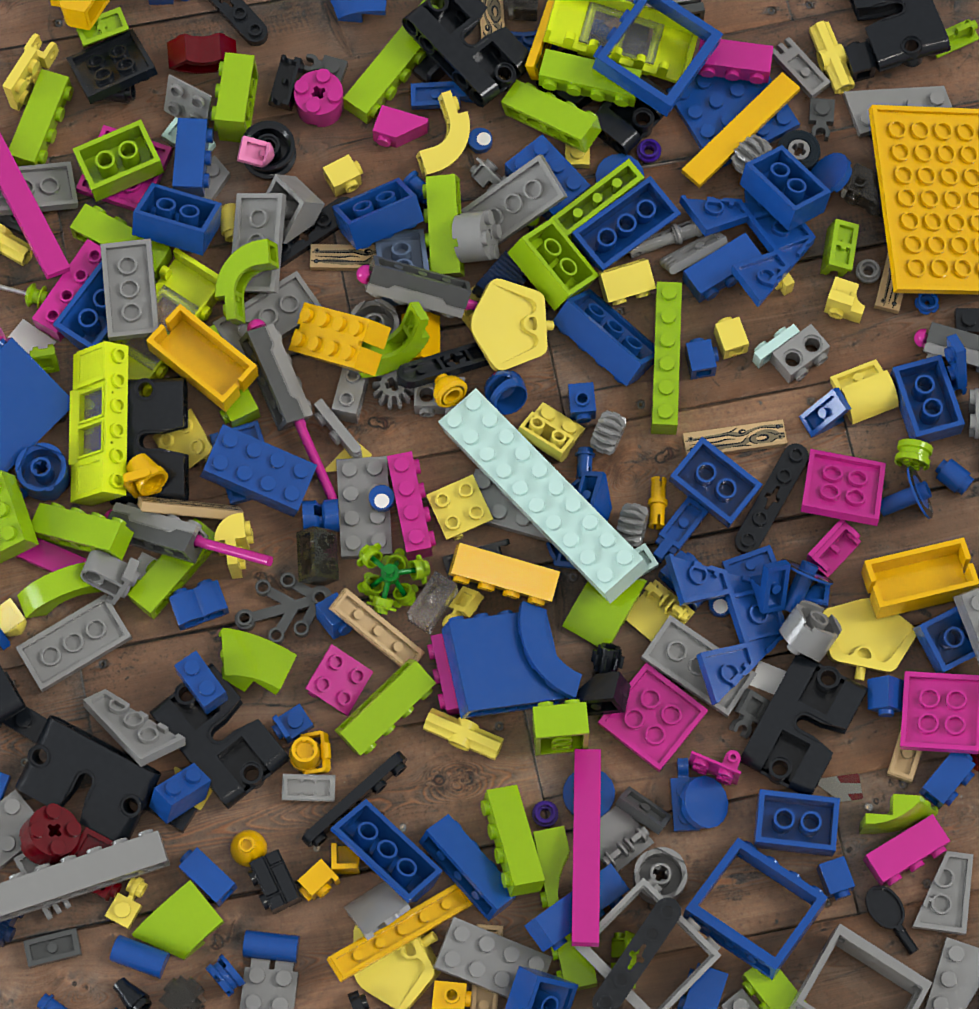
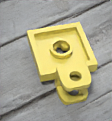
M36 33L31 36L25 45L24 53L2 85L10 107L17 111H20L21 107L28 103L41 69L49 70L59 52L57 44L53 41L48 44L44 52L40 51L42 41L40 35Z

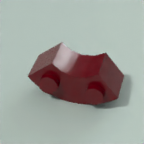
M214 33L209 36L180 34L177 38L167 42L169 69L183 73L219 72L220 61H224L225 52L237 53L236 40L223 33Z

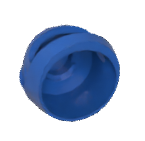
M496 371L490 375L484 386L486 399L503 415L517 412L527 400L528 394L525 383L521 376L514 371Z

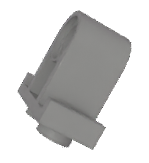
M93 550L89 553L80 576L87 584L107 593L105 601L115 605L119 598L124 599L130 587L135 585L140 575L136 571L140 561L130 557L128 563L106 552Z

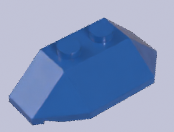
M582 471L578 475V479L571 483V485L608 522L612 505L606 474L597 471ZM546 542L554 566L576 569L552 543Z

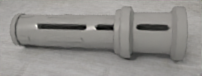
M692 219L678 225L673 223L669 226V229L654 234L628 254L633 259L674 243L681 245L687 239L696 236L698 238L702 237V232Z

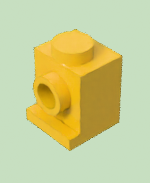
M322 859L297 880L301 886L298 891L308 902L311 899L315 900L317 897L323 898L332 889L330 886L332 883L336 886L341 883L339 877Z

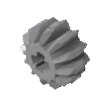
M756 134L746 137L742 143H739L738 148L734 149L735 153L731 157L734 169L743 174L747 162L772 150V147L769 145L770 143Z
M398 369L394 372L377 376L376 379L378 381L372 383V388L375 389L373 397L379 399L378 404L380 406L387 403L389 410H392L393 405L396 404L397 408L401 410L402 402L409 404L411 402L409 396L414 395V388H404L398 384L396 380ZM394 386L397 390L393 391L390 387Z
M607 410L603 412L592 433L590 440L591 448L602 454H613L624 433L627 423L626 418L614 411Z
M626 503L622 507L618 519L617 532L631 546L638 547L643 543L649 516L647 507L637 503Z

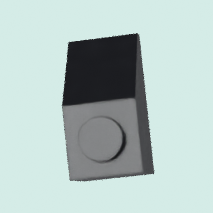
M610 671L608 673L596 674L578 689L575 699H579L580 702H586L588 716L624 713L631 686L620 672Z

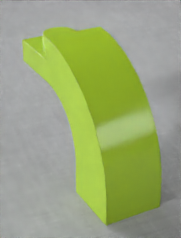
M261 239L247 243L231 254L222 266L216 282L215 297L225 302L223 314L227 321L235 325L246 324L244 293L247 284L260 272L279 269L278 245L273 241Z
M419 302L409 303L401 324L388 336L384 350L365 342L362 343V347L382 354L376 375L371 376L358 372L361 378L377 377L393 372L400 365L410 362L425 347L430 338L425 330L429 318Z
M83 562L64 567L37 579L25 587L17 597L25 618L48 615L59 604L71 598L103 591L87 584L81 579L80 574L85 564Z

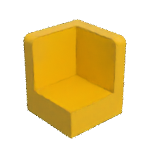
M331 843L332 871L336 875L360 874V858L348 846H337V843Z

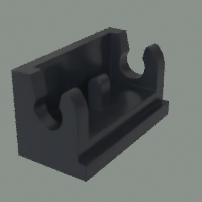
M281 55L268 101L269 106L292 111L295 102L294 85L302 77L305 66L301 58L294 57L293 60L287 58L286 55Z

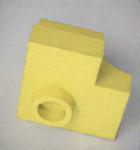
M835 276L824 312L828 313L832 318H844L860 324L865 305L861 304L857 299L859 284Z

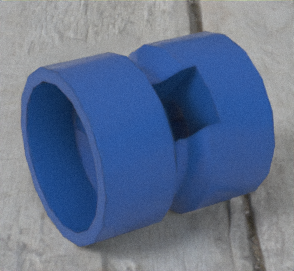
M324 499L321 504L316 500L302 501L304 534L318 533L320 529H323L326 533L340 532L338 499Z

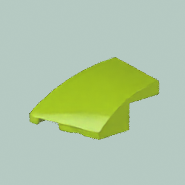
M641 578L636 580L611 604L587 582L562 626L597 647L602 643H613L634 603L638 600L647 580Z
M222 628L219 632V637L222 639V650L220 651L223 662L222 678L243 692L254 681L276 695L280 691L297 655L263 637L240 630Z
M893 794L890 798L889 812L887 814L866 813L860 822L859 834H882L908 829L932 814L936 816L938 814V807H931V802L924 800L919 795Z
M189 880L148 916L132 935L138 940L185 960L205 944L204 939L220 927L224 921L193 882Z

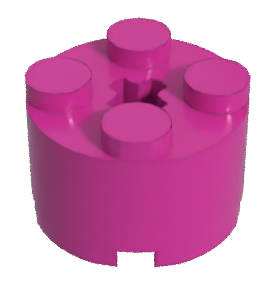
M319 69L304 74L296 81L294 85L296 110L303 122L317 125V127H327L339 120L344 109V94L342 84L335 75L327 69Z

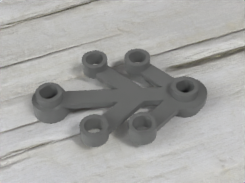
M286 572L280 578L282 587L287 590L293 589L305 596L295 600L271 587L269 581L261 579L255 585L257 594L262 597L267 596L280 604L254 612L242 609L235 615V624L239 630L248 632L255 627L256 622L283 615L278 625L272 628L268 634L270 641L281 644L285 639L284 634L298 610L308 608L303 619L294 624L296 636L303 638L309 634V627L316 617L315 604L319 602L315 600V597L318 594H322L327 598L332 595V592L325 586L311 588L296 580L292 573ZM287 577L293 579V582L289 585L284 584V579ZM262 584L268 586V589L264 592L259 591V587ZM244 615L250 617L246 623L240 621V618ZM298 626H306V631L303 633L298 632ZM275 632L281 633V637L278 640H274L272 635Z

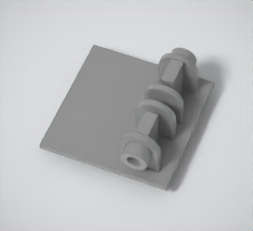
M169 74L164 111L177 118H199L212 121V108L210 107L212 96Z
M617 806L600 818V860L605 866L611 863L616 871L619 872L654 844V841L649 837L650 833L644 826L641 827L632 816Z

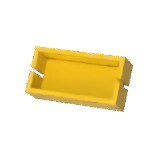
M304 302L297 322L300 326L299 329L295 328L288 350L314 360L375 376L382 354L362 347V343L365 342L384 350L391 328L371 319Z
M181 304L165 319L167 330L170 334L167 335L165 326L161 324L146 340L151 353L182 378H186L188 383L224 412L241 396L239 390L241 389L244 392L259 376L255 363Z
M964 537L864 561L861 574L868 594L871 593L869 599L876 619L954 601V596L978 588L979 579L974 564L970 563L971 556Z
M458 543L455 547L448 575L453 576V582L463 585L474 582L478 584V589L492 592L495 589L502 590V596L516 600L520 596L528 598V603L542 607L545 603L552 602L560 571Z

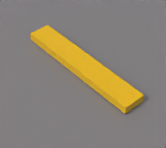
M782 72L682 168L681 173L700 188L735 153L734 149L738 148L739 143H742L746 137L756 134L800 91V87Z
M454 884L410 909L390 925L379 929L373 933L374 936L369 940L362 937L329 956L327 961L339 981L343 982L474 904Z

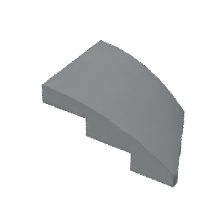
M385 881L344 906L347 914L352 918L367 940L374 936L373 933L390 925L411 909L409 904Z

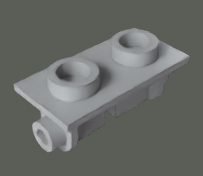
M477 157L476 160L480 164L478 166L475 164L470 169L471 177L483 188L489 182L492 183L487 191L507 177L506 175L501 177L496 172L498 167L488 158L485 161Z

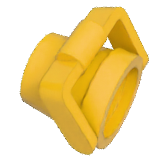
M141 453L128 462L126 466L127 473L123 474V486L134 498L157 494L162 491V487L168 479V473L148 455Z
M314 731L301 734L289 750L291 765L296 770L302 772V774L320 775L328 773L331 769V745L328 733ZM320 737V745L312 738Z

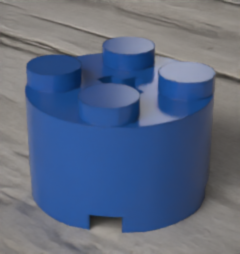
M36 443V445L30 448H25L17 457L15 463L16 475L22 488L30 497L42 501H53L58 499L69 486L71 479L70 467L64 455L56 446L49 443Z

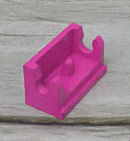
M840 519L808 553L806 561L818 566L817 572L829 578L860 545V534L845 520Z

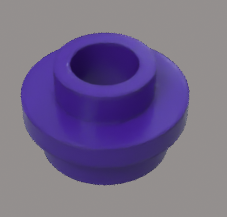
M645 139L637 146V156L645 163H653L661 156V146L653 139ZM645 150H652L653 154H646Z
M550 801L538 802L532 810V818L538 826L550 827L558 819V809ZM544 810L550 813V817L547 819H543L540 816V813Z

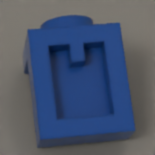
M300 703L281 716L275 715L272 717L275 724L271 726L272 730L279 740L284 738L287 744L314 728L313 723Z

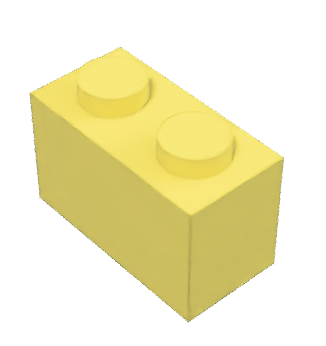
M645 258L615 266L603 272H597L604 301L612 302V305L627 302L626 297L635 295L636 298L648 296L651 294L650 290L656 289L649 260Z

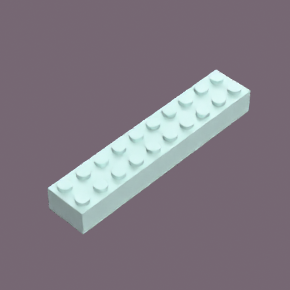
M476 388L438 421L444 433L610 604L649 569L644 558Z

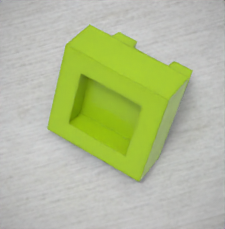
M48 344V348L38 349V346L33 347L32 351H29L30 356L46 373L60 371L58 357L53 344Z

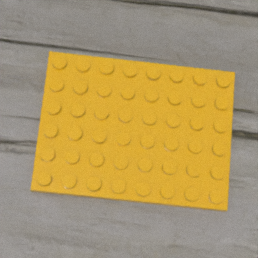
M871 105L868 110L893 292L979 295V109Z

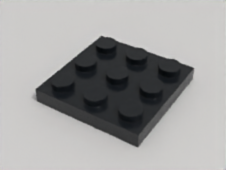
M133 28L66 58L90 104L102 101L110 95L124 91L128 87L146 81L158 74Z

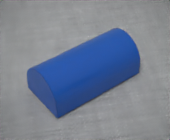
M246 930L243 941V958L287 961L297 964L300 936Z
M119 935L112 947L110 961L161 979L170 953Z

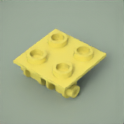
M191 408L188 410V428L152 436L158 448L189 455V469L203 459L206 461L212 448L209 439Z
M473 474L426 495L446 540L451 538L459 540L464 537V532L494 520Z
M655 579L653 583L650 582L645 587V592L634 603L626 621L652 642L670 615L685 624L695 612L687 605L680 606L678 598Z

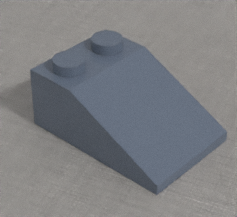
M424 229L402 230L395 233L391 238L375 242L376 256L429 270ZM381 298L382 300L390 303L392 306L401 305L394 302L390 298Z

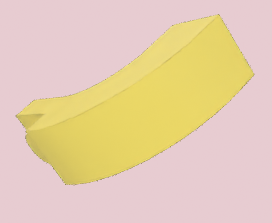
M451 90L441 93L438 97L446 123V135L443 142L437 146L421 150L416 155L423 179L426 176L437 175L449 168L462 154L468 142L470 133L468 111L458 114V110H460L459 102L456 96H452Z

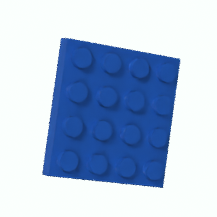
M697 74L674 108L702 150L772 82V79L769 76L768 83L754 84L746 80L730 81L723 77L714 76L707 78ZM673 86L666 89L667 94L671 91ZM786 104L756 135L771 143L783 137L786 133L798 129L800 123L788 104ZM731 158L721 168L731 164Z

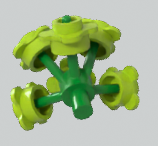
M379 543L372 546L367 544L360 550V558L356 564L359 567L365 565L369 569L378 566L381 569V576L367 572L364 574V580L357 585L358 591L369 597L370 601H367L366 604L372 605L373 610L379 615H388L389 610L396 612V608L415 605L417 603L416 593L419 588L415 584L400 583L399 577L400 575L410 574L413 581L421 580L422 584H426L427 576L430 575L429 562L423 560L420 554L416 555V560L408 561L402 548H397L393 554L383 557ZM391 584L396 586L393 590L395 600L387 597Z

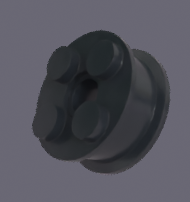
M261 121L246 130L243 136L270 142L274 148V158L266 167L260 168L244 163L251 174L262 179H273L275 174L285 175L291 170L296 161V147L294 137L285 125L276 121Z

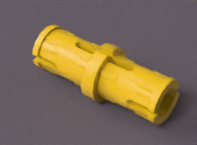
M660 476L651 478V495L647 504L650 507L648 524L650 529H654V525H656V530H661L665 526V508L668 506V500L666 499L667 478L662 477L661 481Z

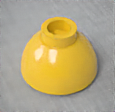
M443 373L438 375L434 381L433 395L439 407L448 408L455 406L463 400L468 387L459 377Z
M243 830L236 834L231 841V856L239 865L251 867L249 864L251 861L266 855V840L257 831Z

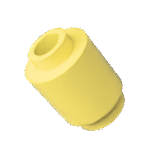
M235 203L225 204L221 209L220 229L222 236L225 237L227 242H233Z

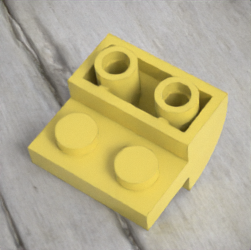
M876 359L830 377L832 387L841 390L851 407V410L846 415L852 424L899 407L898 395L893 380L887 370L883 371Z
M542 402L535 412L532 411L519 426L518 431L533 446L557 461L563 462L568 457L572 447L583 435L585 428Z
M243 513L226 517L218 525L214 541L250 550L249 544L254 543L250 520L245 521ZM226 555L232 579L243 578L242 570L246 569V560Z

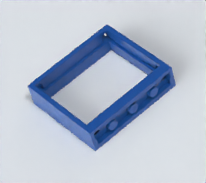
M634 0L632 10L626 9L619 20L621 24L618 29L613 27L606 38L608 40L606 45H600L594 53L593 57L596 60L593 69L667 117L715 51L723 33L673 0ZM647 3L705 41L702 48L667 96L608 57Z
M737 838L685 908L683 917L686 920L691 917L701 927L699 930L707 937L710 936L716 943L773 980L823 910L828 896L819 887L811 886L803 881L796 872L788 871L779 865L775 858L759 852L752 843ZM736 856L812 905L776 957L700 907Z

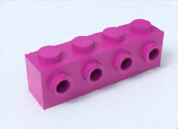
M89 239L86 240L69 264L70 271L62 274L32 317L37 329L60 342L65 336L53 326V323L101 262V246Z
M412 451L387 456L388 468L407 560H415L418 554L422 558L431 557L432 546H436L433 530L428 531L427 522L431 521L429 507H423L422 498H426L424 483H418L417 474H421L419 459H413Z

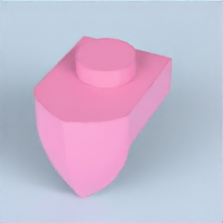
M243 136L237 161L260 168L266 167L274 158L272 144Z

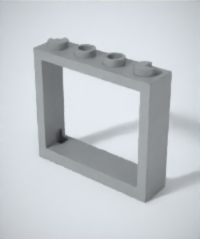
M643 877L599 922V934L643 890L657 903L664 898L660 894L663 889L652 878L647 881ZM681 915L677 924L709 956L657 1009H670L721 956L718 952L721 947L710 936L705 939L698 932L701 927L691 917L686 920ZM575 946L578 952L606 979L612 969L590 947ZM633 990L625 998L635 1009H651Z
M839 924L830 934L789 1009H815L804 1000L835 945L912 994L905 1009H919L932 982L847 927Z

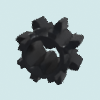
M602 643L598 645L597 650L593 649L591 662H594L595 671L608 673L610 671L617 672L618 668L622 669L625 657L622 656L621 647L612 643Z

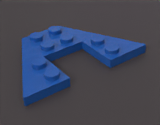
M681 195L679 200L681 206L704 236L747 223L769 253L734 264L731 269V273L757 307L764 302L814 244L816 238L806 223L788 231L759 202L743 203L742 199H716L714 197H707L706 200L687 199L686 195Z
M670 553L665 556V560L680 606L725 597L740 642L737 645L710 650L696 655L711 704L715 705L766 654L784 639L779 632L785 621L782 610L766 614L760 612L750 577L745 575L737 576L728 573V570L712 565L704 566L701 562L695 560L693 562L674 557V554Z

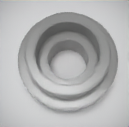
M865 259L858 263L855 273L861 282L871 284L879 279L881 269L874 260ZM868 269L872 274L866 275L863 271Z

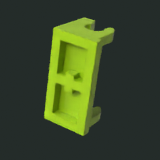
M121 7L101 13L91 30L76 28L83 48L129 30Z
M835 219L827 228L820 274L828 275L831 271H837V277H843L848 271H852L859 224Z

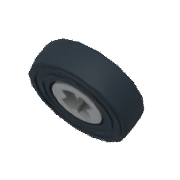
M793 130L786 133L779 140L777 147L783 145L809 171L819 161L821 154L820 144L811 133L803 130ZM800 148L803 150V155H801L800 153L799 156L794 155L795 150L797 151V149Z

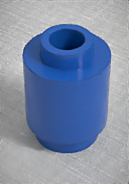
M952 458L948 462L944 459L935 470L938 473L936 477L938 481L952 492H958L961 495L964 494L974 481V478L970 476L971 473Z

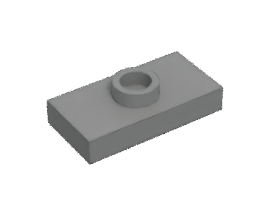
M283 774L282 800L335 802L336 775Z

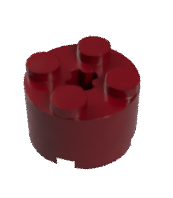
M56 803L43 806L36 810L22 825L19 833L21 850L35 864H57L78 844L82 830L81 824L77 822L75 816L69 810Z

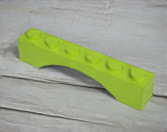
M657 281L651 434L676 435L682 303L681 282Z
M565 826L533 832L534 844L545 878L543 884L544 891L539 892L542 908H549L559 901V881L563 867L570 854ZM571 934L565 936L568 942L554 951L551 947L553 961H559L560 970L556 971L557 977L578 984L577 991L597 987L595 968L578 952L575 946H571Z

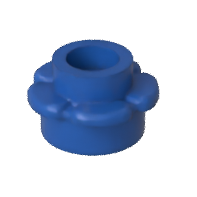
M919 294V297L915 299V307L922 314L935 313L939 308V298L936 294Z

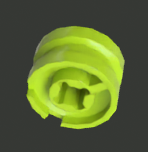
M909 438L898 441L897 450L899 452L896 453L894 459L896 465L901 467L904 464L906 469L908 466H912L916 471H920L921 467H924L923 470L929 469L931 462L929 457L933 452L932 445L922 440Z

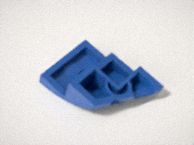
M330 0L338 21L362 23L363 14L386 16L387 0Z

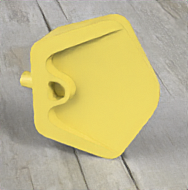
M494 279L486 285L472 314L470 328L476 343L490 367L494 371L508 370L545 354L548 347L547 330L552 331L554 329V322L546 320L545 298L541 292L503 279Z
M869 598L830 607L823 612L828 618L832 614L842 628L838 638L828 650L827 656L832 662L856 667L855 680L864 681L866 669L888 674L893 673L916 638V634L912 629L914 626L899 614L876 619Z
M357 926L353 930V942L364 937ZM433 931L425 936L423 934L354 975L357 983L366 992L394 1009H410L441 973V971L433 968L436 956L430 947L431 944L438 941L437 935Z

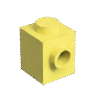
M349 154L323 167L324 178L335 197L345 192L351 193L362 184V168L357 160L353 162Z
M725 317L715 324L714 335L723 360L747 353L749 341L740 317L733 319L732 317Z

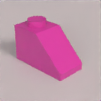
M382 105L372 130L373 140L383 147H400L428 134L429 119Z

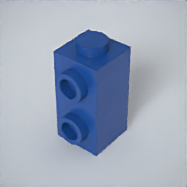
M950 753L924 784L919 793L933 805L937 806L938 809L944 803L950 806L959 795L955 791L960 784L966 786L975 775L972 769L976 764L972 762L973 758L967 753Z
M198 847L194 851H187L180 859L181 864L178 866L180 870L218 907L237 889L236 884Z

